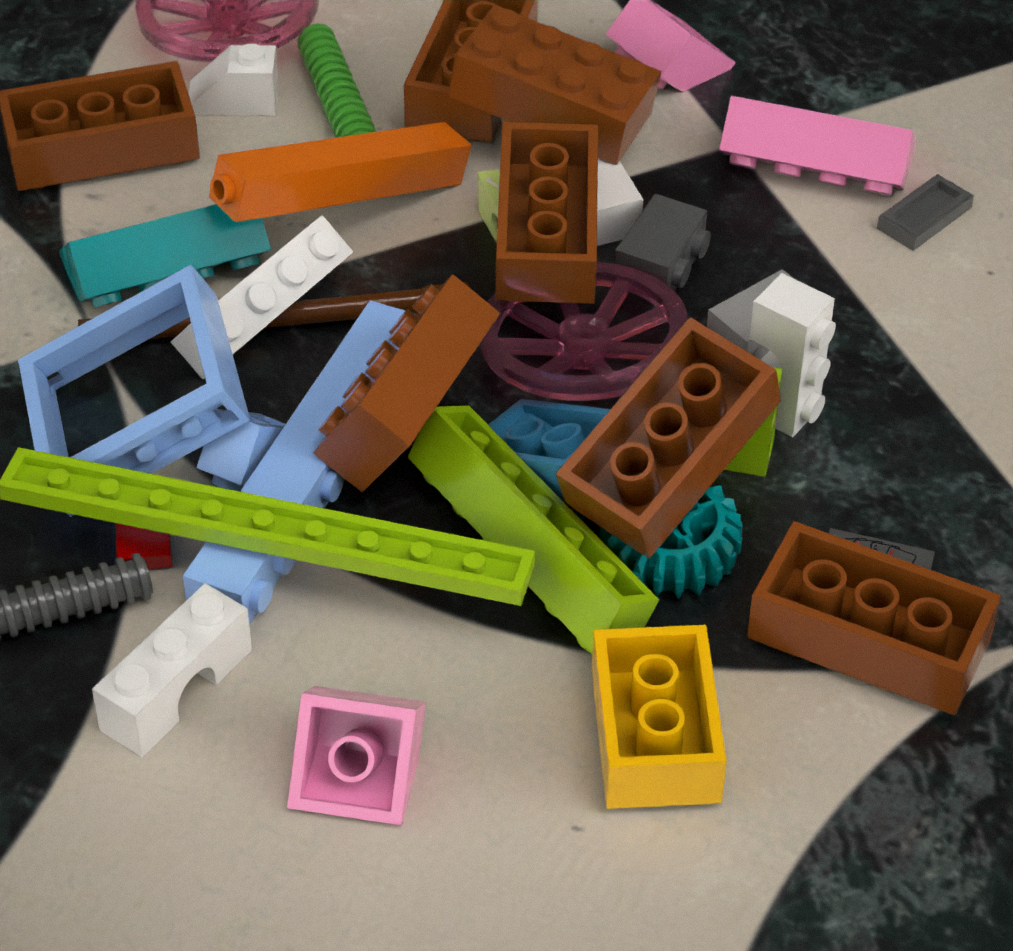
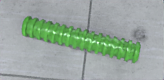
M319 23L304 28L297 38V47L307 67L314 88L318 93L335 138L377 132L332 29L325 24Z

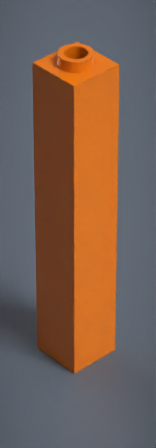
M446 122L220 154L217 157L214 175L210 182L209 198L234 222H241L461 185L472 145Z

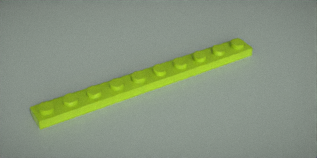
M20 447L17 448L0 479V500L518 606L522 605L535 566L534 550Z

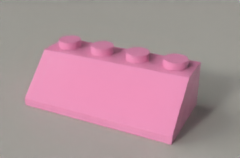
M731 96L719 150L724 155L730 156L729 164L756 169L757 162L775 165L773 172L777 174L800 178L803 170L820 174L818 181L823 183L846 186L847 179L865 182V191L891 195L892 188L904 189L917 140L914 131L910 129Z

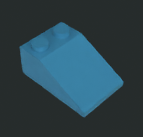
M520 399L488 425L565 503L556 473L611 409ZM567 505L581 520L588 519L587 517H585L584 515H582L581 513Z

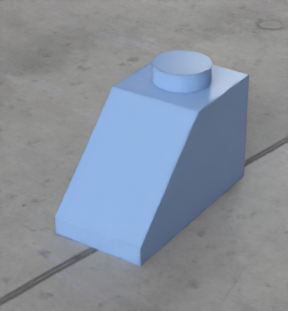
M216 409L219 413L226 411L224 409ZM248 412L250 421L203 446L196 468L213 474V484L225 489L241 491L286 423L260 413Z

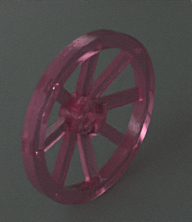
M136 0L135 9L140 31L151 45L178 58L212 62L231 45H274L276 49L284 46L298 37L303 29L311 24L317 13L319 3L318 0H286L261 6L267 0H202L206 5L204 7L180 0ZM156 9L196 20L161 25L153 16V12ZM290 14L272 27L256 22ZM213 31L207 40L185 37L186 35Z
M597 262L595 285L612 288L595 315L580 314L577 303L559 302L565 318L559 325L521 304L524 301L495 300L494 294L487 303L500 312V315L480 342V347L489 367L500 378L523 391L546 398L569 401L614 398L624 395L688 320L687 311L678 294L655 276L624 265ZM629 292L643 297L657 307L608 328V325ZM509 316L549 339L499 338L498 331L505 317ZM664 322L669 324V333L662 344L621 342ZM512 355H552L556 357L536 369L519 361ZM604 358L639 359L642 361L630 367L613 371ZM573 367L581 370L589 369L593 375L572 376L561 374Z

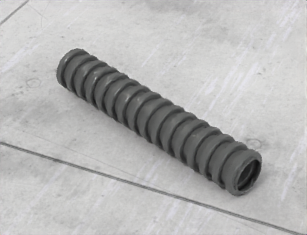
M139 553L131 555L130 561L125 562L120 557L115 559V565L108 566L106 562L99 563L97 570L91 571V568L87 566L82 568V574L75 575L73 571L66 572L64 579L58 580L57 576L54 575L48 578L49 583L42 585L39 580L32 581L31 588L24 589V586L21 584L15 586V592L9 594L5 589L0 590V641L1 635L9 633L10 637L13 638L18 636V630L26 628L28 633L34 632L35 626L43 624L44 628L52 627V621L57 619L62 624L69 621L68 616L75 614L78 619L85 618L86 611L92 610L94 614L102 613V607L109 605L110 609L114 610L118 608V603L125 601L127 605L135 604V598L140 596L144 601L150 600L153 587L144 557H141Z

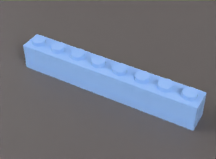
M371 300L368 302L240 492L319 508H325L329 501L334 502L338 498L344 478L313 454L325 437L318 429L336 406L342 408L341 405L345 400L342 396L361 372L367 377L369 376L365 373L369 367L366 365V362L384 340L392 344L389 340L391 337L389 331L405 310ZM205 542L183 575L186 600L206 583L248 608L250 625L257 612L263 613L267 609L272 598L273 587L282 574H289L295 560Z

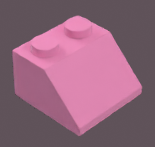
M629 0L606 33L609 38L619 45L615 53L638 60L647 66L661 71L658 87L664 89L668 83L684 92L731 70L736 63L687 23L652 0Z
M314 686L301 693L287 808L402 825L420 755L426 702Z

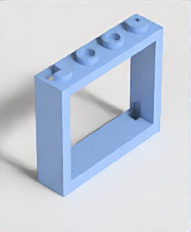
M192 265L183 268L18 359L35 451L69 457L56 396L57 389L190 317L206 384L70 458L152 474L250 421L217 295ZM53 373H59V375L47 380V377ZM224 405L227 410L219 413L216 409Z

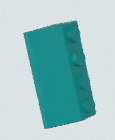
M217 204L71 241L61 248L59 253L79 302L92 299L94 308L122 301L121 291L139 287L140 292L189 265H192L200 276L206 279L215 276L213 267L231 263L233 271L261 264L259 255L270 251L271 247L263 218L234 222Z

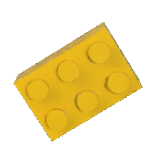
M706 625L594 630L592 681L606 809L722 803L727 760Z

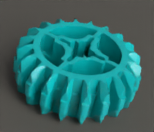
M713 486L707 489L650 559L602 527H599V539L646 586L653 589L656 597L663 590L673 591L679 599L684 589H690L697 595H700L705 584L717 587L720 579H722V575L731 574V570L735 566V560L741 552L743 524L741 515L736 513L737 509L734 499L724 498L722 486Z

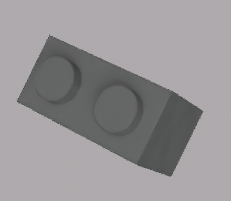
M655 193L615 250L614 286L666 303L677 286L682 288L686 284L692 263L696 258L702 259L708 249L711 233L706 231L707 210Z

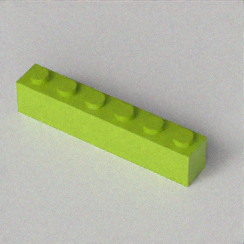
M470 406L436 407L420 430L408 455V459L423 473L425 481L436 487L452 504L455 513L466 519L482 536V540L535 551V566L528 586L545 603L546 610L559 618L575 635L578 644L592 654L594 630L645 627L659 602V599Z

